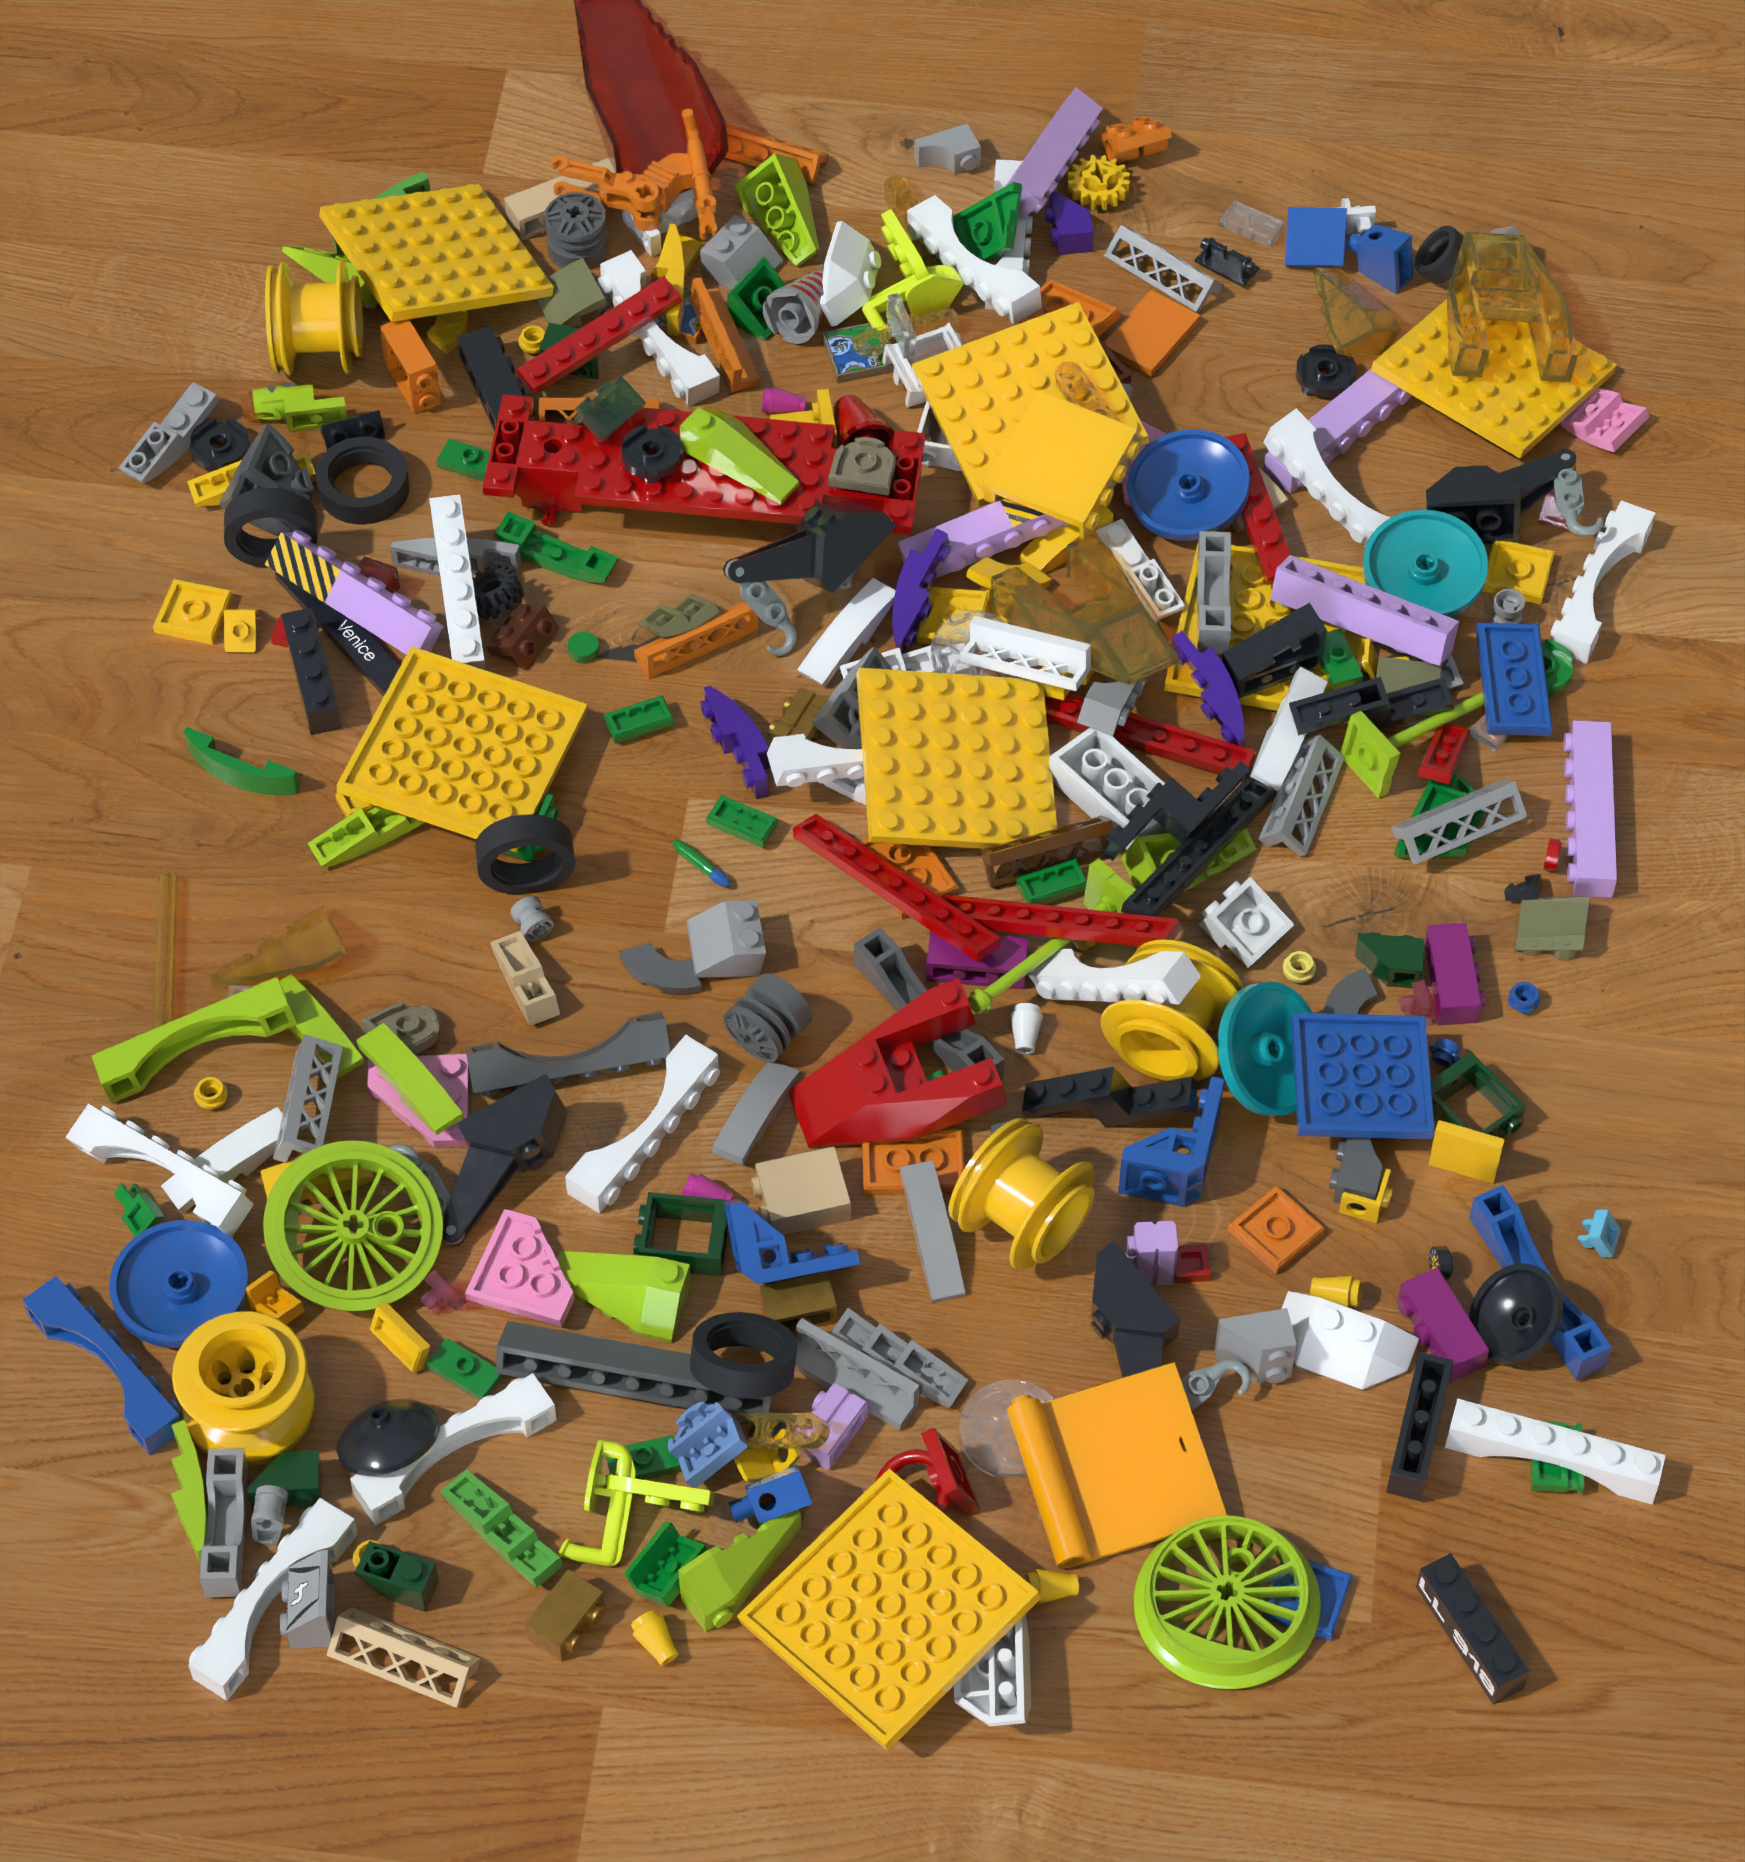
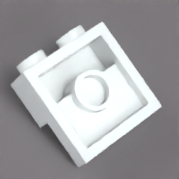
M1251 877L1242 885L1236 880L1222 893L1226 899L1221 904L1215 900L1201 913L1205 919L1199 923L1220 948L1226 944L1247 968L1294 926V923Z

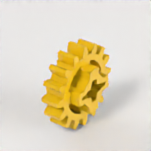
M1091 155L1090 161L1081 158L1080 166L1073 164L1072 172H1068V193H1072V200L1081 199L1080 206L1082 207L1087 203L1091 204V210H1095L1097 205H1101L1103 210L1107 209V204L1116 207L1118 200L1125 201L1126 193H1129L1130 173L1125 172V165L1117 166V159L1115 158L1110 162L1106 161V155H1103L1101 160H1097L1094 155Z

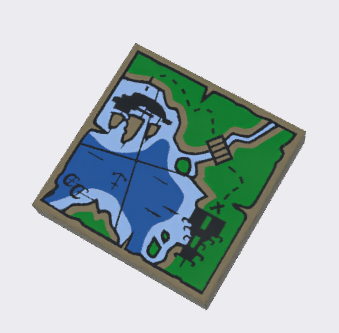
M870 323L822 332V339L837 383L894 371L893 363L884 366L882 362L884 347L888 344L887 340L881 341Z

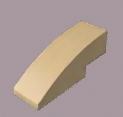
M521 931L490 942L506 982L529 1026L560 1015L556 995L544 977L543 968Z

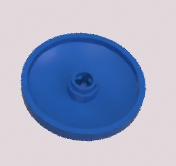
M1186 429L1171 432L1157 438L1139 453L1129 471L1127 490L1130 505L1135 516L1147 529L1164 538L1192 541L1199 540L1200 531L1221 532L1232 524L1246 506L1251 483L1247 462L1241 451L1231 441L1210 431Z
M176 1220L158 1224L143 1231L123 1248L113 1265L109 1290L115 1313L122 1325L130 1333L149 1344L168 1348H180L185 1339L206 1321L223 1314L242 1311L248 1297L246 1287L250 1285V1279L244 1254L231 1236L208 1223L194 1220Z

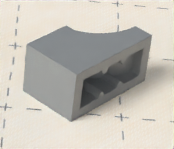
M963 124L914 140V161L919 168L940 166L951 170L956 175L981 167V146L968 124Z

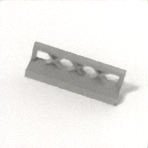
M1120 225L1104 254L1108 259L1200 313L1210 293L1219 295L1224 284L1133 229ZM1122 240L1130 244L1132 256L1123 259L1114 255ZM1137 249L1141 250L1142 253L1138 254ZM1151 256L1155 270L1144 273L1141 271L1139 259ZM1133 261L1134 266H1132L1131 264H1129V263H1127V262ZM1160 263L1164 264L1165 267L1161 268ZM1174 270L1177 275L1178 284L1167 287L1164 285L1162 273ZM1156 275V276H1157V280H1155V279L1152 278L1151 276ZM1183 276L1189 279V281L1184 282ZM1193 284L1203 288L1195 303L1188 300L1185 287ZM1180 289V294H1178L1174 290Z
M1320 734L1303 740L1293 764L1277 792L1259 840L1266 847L1283 842L1299 857L1306 855L1345 758ZM1323 753L1332 760L1329 770H1325L1322 758ZM1315 776H1318L1321 788L1319 794L1315 793L1312 782ZM1307 800L1311 811L1310 818L1306 819L1303 809L1304 801ZM1295 825L1299 827L1301 834L1300 842L1291 835Z
M1500 780L1393 825L1391 829L1395 839L1405 841L1412 864H1418L1527 817L1516 781ZM1511 797L1516 813L1507 817L1498 814L1497 811L1502 800ZM1481 810L1487 813L1488 817L1484 826L1477 829L1469 824L1474 812ZM1495 817L1500 819L1498 821L1493 822ZM1454 822L1461 826L1456 838L1450 841L1441 837L1446 824ZM1422 834L1432 837L1433 839L1428 850L1419 854L1414 837ZM1439 841H1441V842L1444 843V844H1441V845L1437 846L1438 843H1439Z
M304 1035L295 1053L273 1159L286 1163L292 1150L307 1153L323 1145L343 1046ZM315 1050L333 1055L332 1061L322 1065L314 1055ZM317 1075L326 1084V1088L316 1091L309 1082L310 1078ZM314 1102L321 1111V1114L311 1118L303 1106ZM308 1128L316 1139L315 1144L298 1140V1132Z
M802 1318L796 1325L797 1355L795 1371L828 1390L832 1384L836 1383L848 1390L850 1394H855L865 1400L870 1414L901 1431L919 1405V1384Z

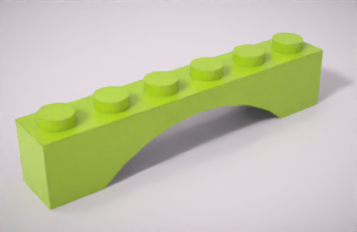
M275 977L113 1047L106 1048L99 1053L91 1055L101 1085L111 1103H114L142 1091L152 1077L167 1063L199 1044L229 1036L253 1035L269 1037L297 1025L284 990L278 978Z

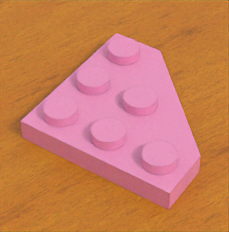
M466 1054L416 1056L462 1111L463 1119L467 1118L469 1110V1067ZM368 1058L367 1086L369 1093L374 1098L383 1101L392 1109L393 1114L410 1128L414 1127L434 1148L468 1147V1143L456 1123L438 1135L432 1132L401 1102L398 1092L380 1076L377 1066Z
M504 1209L465 1292L466 1299L562 1327L575 1299L568 1281H566L536 1217Z

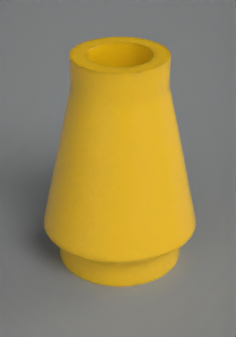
M1354 1275L1325 1278L1313 1277L1310 1296L1320 1297L1347 1308L1359 1307L1362 1298L1363 1282L1362 1280L1355 1279Z
M1034 1569L1033 1572L1026 1573L1024 1580L1040 1593L1041 1599L1036 1605L1068 1596H1077L1079 1592V1582L1076 1574Z
M653 1609L642 1614L632 1622L633 1637L658 1661L660 1666L670 1663L679 1655L663 1615H658Z

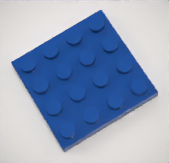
M1292 1013L1290 1020L1298 1136L1433 1139L1435 1130L1425 1016Z

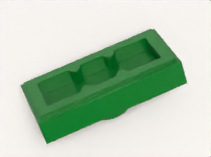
M448 439L436 459L437 467L484 482L490 451Z
M1341 629L1329 631L1326 634L1322 668L1332 690L1363 682L1362 672Z
M663 695L604 714L605 724L615 744L674 725V718Z
M721 795L706 817V824L764 848L778 826V818Z
M1077 859L1016 879V885L1025 903L1042 905L1086 890L1087 879Z
M448 1338L444 1340L426 1363L428 1370L479 1401L490 1395L504 1377V1375L496 1373L495 1366Z
M674 1435L625 1445L634 1462L636 1470L635 1479L643 1480L681 1471L678 1459L669 1453L668 1440L670 1438L674 1439ZM606 1457L610 1475H615L618 1459Z

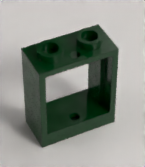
M1472 1052L1430 1080L1433 1118L1437 1124L1441 1120L1468 1128L1443 1101L1471 1083L1503 1115V1117L1484 1129L1482 1133L1502 1138L1506 1134L1513 1135L1523 1125L1526 1105Z
M648 1192L646 1205H640L638 1224L643 1225L642 1233L635 1235L634 1255L660 1257L690 1264V1273L722 1276L729 1230L724 1201L729 1200ZM657 1217L711 1222L708 1253L652 1248Z

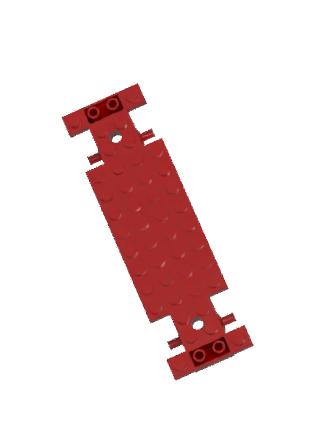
M502 396L483 483V495L514 498L516 494L521 498L522 506L544 510L542 524L548 526V522L550 527L555 525L557 512L567 510L582 512L583 505L799 524L803 520L804 514L817 504L859 503L885 513L896 525L890 533L912 535L926 433L895 430L892 453L895 455V473L888 496L828 486V477L834 455L837 451L836 448H832L835 425L733 416L742 421L799 481V486L780 505L683 452V462L672 474L661 478L656 483H647L643 478L636 477L626 470L621 460L623 438L627 433L639 426L647 425V429H657V425L670 428L680 437V425L693 412L593 403L589 425L586 426L531 421L534 406L533 397ZM646 450V454L654 455L657 454L658 450L653 452Z

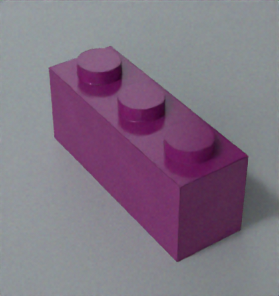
M1467 923L1427 925L1424 946L1438 1025L1478 1023L1480 1010L1485 1009V994L1483 990H1478L1477 982H1480V966L1478 962H1473L1472 955H1475L1474 936L1468 934Z
M930 931L926 981L947 983L959 978L961 984L989 987L1027 958L1028 939L1016 936L1001 937L1000 948L979 962H976ZM1025 976L1009 988L1024 990Z
M1435 1268L1401 1283L1397 1306L1404 1317H1409L1414 1325V1333L1419 1338V1343L1421 1345L1425 1344L1431 1355L1453 1360L1448 1382L1485 1367L1489 1349L1439 1269Z

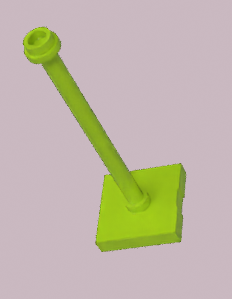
M1483 692L1454 705V710L1436 714L1388 739L1362 711H1359L1350 717L1340 753L1345 757V763L1379 799L1389 793L1394 769L1400 756V752L1396 748L1483 706Z
M1098 858L1089 865L1083 905L1090 910L1123 913L1121 912L1123 902L1136 889ZM1054 937L985 990H973L970 997H968L971 1009L977 1014L990 1010L993 999L1073 939Z

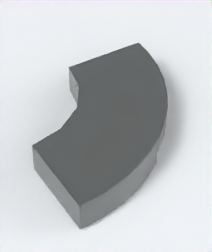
M651 943L619 951V957L623 966L641 984L661 989L662 993L685 995L702 992L699 978H695L691 959L677 961L665 958L656 952Z
M1366 968L1348 975L1333 988L1327 998L1323 1013L1359 1014L1366 1005L1377 1000V992Z

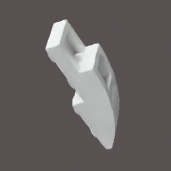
M1122 519L1095 530L1094 538L1109 559V569L1130 597L1146 613L1158 621L1185 609V604L1155 559H1148Z

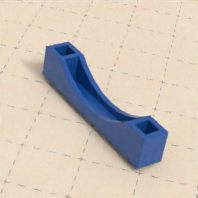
M1504 1185L1474 1197L1469 1219L1500 1266L1504 1268L1513 1264L1525 1263L1540 1267L1550 1274L1532 1241L1521 1210ZM1559 1287L1562 1295L1563 1311L1558 1330L1550 1342L1577 1381L1605 1368L1612 1347L1595 1321L1578 1309Z
M57 1276L53 1277L22 1299L28 1317L47 1339L63 1341L81 1347L97 1356L113 1371L123 1387L125 1398L124 1418L129 1433L150 1456L175 1438L171 1425L181 1421L180 1417L183 1414L181 1409L173 1399L170 1398L166 1401L160 1394L162 1389L153 1376H144L140 1371L142 1367L139 1361L131 1352L125 1354L121 1350V1342L111 1329L105 1331L99 1325L101 1320L91 1306L84 1308L79 1302L81 1298L76 1289L70 1283L64 1285Z

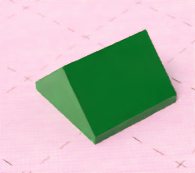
M761 257L727 294L728 310L736 327L761 340L766 339L772 333L764 319L763 304L773 291L786 285L765 257Z

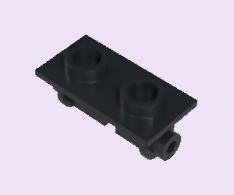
M1205 237L1202 240L1200 248L1203 251L1194 260V262L1242 287L1248 283L1260 268L1252 262L1251 257H1246L1234 250L1231 252L1227 251V246L1215 241L1212 237L1210 239Z
M380 410L370 411L369 413L330 423L327 422L320 427L326 450L343 440L354 437L386 438Z

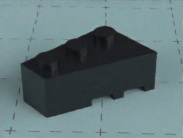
M1310 602L1223 652L1222 662L1233 681L1238 698L1293 679L1295 672L1300 666L1310 672L1322 668L1327 629Z

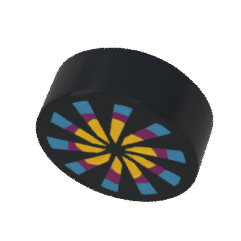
M1446 1246L1431 1247L1429 1253L1430 1270L1438 1268L1445 1280L1450 1279L1453 1271L1450 1250Z

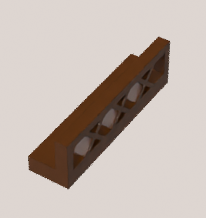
M1101 815L981 849L989 887L994 888L1015 882L1018 877L1070 860L1077 859L1078 863L1106 856L1103 852L1110 843L1106 838L1113 831L1111 820ZM1100 836L1103 848L1089 851L1082 847L1085 840ZM1071 844L1074 845L1068 858L1059 860L1051 855L1054 849ZM1079 850H1082V851L1085 852V853H1082V854L1077 855V853H1078ZM1040 853L1044 854L1037 867L1028 868L1021 864L1025 857ZM1049 858H1051L1052 860H1054V862L1047 863V861L1049 860ZM1008 862L1014 863L1007 875L996 878L994 866ZM1019 867L1024 869L1023 871L1016 872Z

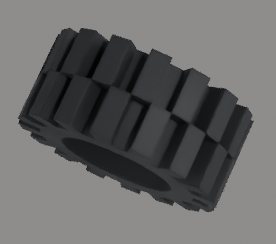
M494 565L493 569H490V567L484 568L485 572L483 573L480 571L476 572V578L472 577L479 619L483 617L484 620H488L490 616L496 619L500 613L505 616L508 614V609L514 610L517 608L515 603L520 604L522 602L521 597H524V590L512 567L509 568L508 565H503L502 567Z

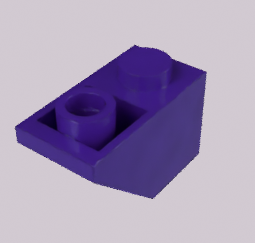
M1052 192L1050 194V204L1045 205L1046 222H1051L1052 226H1049V238L1051 244H1056L1057 254L1066 255L1092 252L1094 232L1089 210L1057 192Z

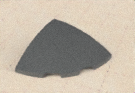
M267 423L263 426L243 457L219 506L226 509L227 505L235 497L244 492L260 488L286 489L300 494L311 502L310 494L314 488L307 470L300 469L292 456L294 448L275 428ZM268 517L248 522L277 536L281 532L299 530L296 524L281 518Z
M875 647L871 648L846 675L812 721L815 727L843 749H862L856 677L858 669L892 670L886 659Z

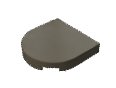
M870 437L855 438L854 442L845 446L841 445L837 449L828 477V486L889 496L895 473V455L885 446L884 442Z
M397 1003L360 1020L361 1029L366 1034L384 1023L414 1055L430 1048L440 1036L439 1017L432 1008L424 1004H420V1007Z

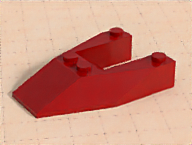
M959 978L926 990L789 1090L788 1094L809 1148L915 1140L1008 1105L1003 1084L992 1058L927 1082L914 1047L976 1024L970 1003Z

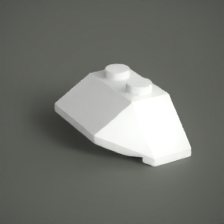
M843 221L836 223L825 259L822 281L824 295L821 296L820 306L831 327L837 326L870 300L872 289L875 287L876 275L881 267L880 255L878 251L874 250L870 240Z
M1288 1291L1282 1309L1287 1308L1297 1343L1294 1359L1297 1367L1360 1390L1408 1371L1419 1338L1386 1321L1323 1298Z
M1026 1614L954 1685L955 1703L988 1726L1021 1724L1027 1721L1031 1709L1030 1641Z

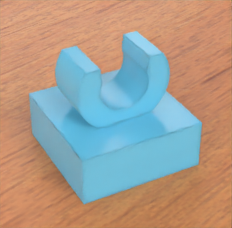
M1596 1210L1593 1219H1586L1582 1222L1583 1227L1589 1234L1578 1235L1577 1239L1585 1248L1594 1247L1600 1257H1613L1621 1228L1609 1210Z

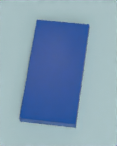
M1478 622L1475 630L1488 734L1550 736L1553 729L1539 624Z

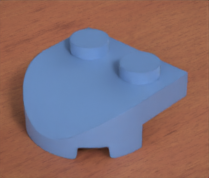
M699 1402L688 1408L676 1421L679 1430L675 1439L670 1438L668 1440L669 1453L678 1459L686 1483L693 1488L698 1487L705 1480L712 1477L715 1472L733 1458H736L748 1447L739 1421L717 1402L711 1405Z

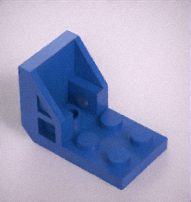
M1211 1076L1209 1088H1202L1198 1104V1116H1195L1192 1132L1171 1127L1124 1147L1120 1167L1119 1194L1186 1207L1201 1198L1220 1117L1224 1079ZM1180 1148H1186L1190 1152L1188 1154L1178 1153L1177 1151Z
M738 1199L724 1201L736 1269L757 1284L860 1264L858 1251L848 1247V1244H844V1242L825 1245V1252L815 1254L810 1249L790 1252L791 1258H788L785 1237L742 1201ZM771 1249L772 1256L763 1259L764 1252Z

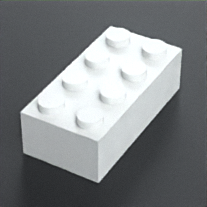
M1088 728L1051 755L1049 760V770L1052 772L1053 784L1091 818L1102 815L1110 819L1113 830L1118 825L1124 828L1130 822L1126 817L1137 804H1141L1143 807L1150 799L1146 796L1158 782L1163 786L1165 784L1115 738L1093 728ZM1152 819L1136 838L1169 832ZM1134 840L1125 848L1126 850H1128Z

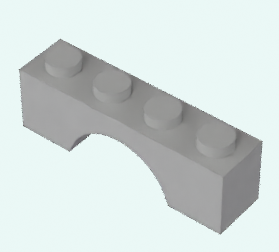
M1199 532L1197 552V649L1200 653L1205 652L1210 647L1214 649L1216 654H1223L1224 651L1229 649L1231 635V606H1229L1231 532Z
M1118 637L1110 651L1102 676L1110 683L1093 682L1085 696L1077 723L1111 736L1114 735L1118 725L1124 727L1130 711H1133L1138 696L1142 694L1146 681L1150 679L1155 665V663L1150 662L1153 649Z
M244 1448L208 1449L206 1475L208 1527L206 1542L201 1548L199 1577L205 1598L237 1597L241 1592L249 1465Z

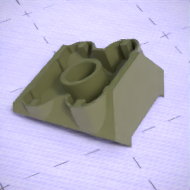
M1590 896L1538 897V899L1521 900L1514 951H1522L1524 954L1531 956L1540 955L1543 951H1552L1553 956L1558 960H1573L1577 952L1583 950Z

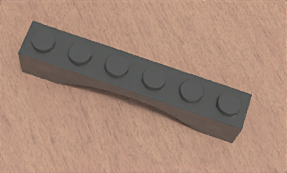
M880 927L854 944V966L896 1011L927 990L909 965L901 949ZM964 1028L927 1042L953 1072L992 1058L1000 1080L1003 1081L1004 1058L983 1036Z
M662 1012L629 1017L616 1032L603 1042L587 1050L570 1055L552 1057L530 1055L513 1050L500 1042L465 1048L472 1089L474 1093L480 1092L481 1096L497 1094L500 1092V1088L510 1086L517 1090L544 1074L548 1076L553 1084L566 1080V1076L575 1074L585 1078L598 1075V1070L612 1068V1071L615 1072L628 1070L631 1068V1064L644 1062L645 1065H657L663 1063L664 1058L670 1054L666 1022Z
M1347 1137V1141L1340 1140L1336 1160L1342 1162L1340 1170L1333 1168L1329 1188L1335 1189L1333 1202L1340 1204L1343 1192L1376 1200L1383 1165L1374 1151L1370 1138ZM1349 1203V1205L1352 1207L1366 1210V1208L1360 1204Z

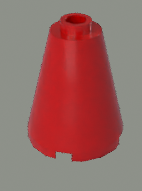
M845 395L836 401L833 407V414L837 432V448L854 442L855 438L870 437L884 442L885 446L892 452L895 433L870 407L855 395Z

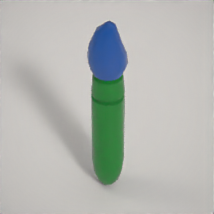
M673 841L674 849L698 870L710 877L712 882L722 887L730 886V880L722 870L716 869L709 861L683 841Z

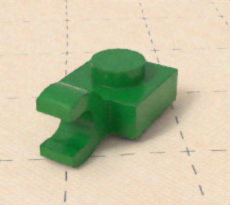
M121 1183L115 1190V1198L126 1209L121 1218L134 1237L160 1224L165 1218L148 1193H143L137 1184H133L128 1190L125 1184Z

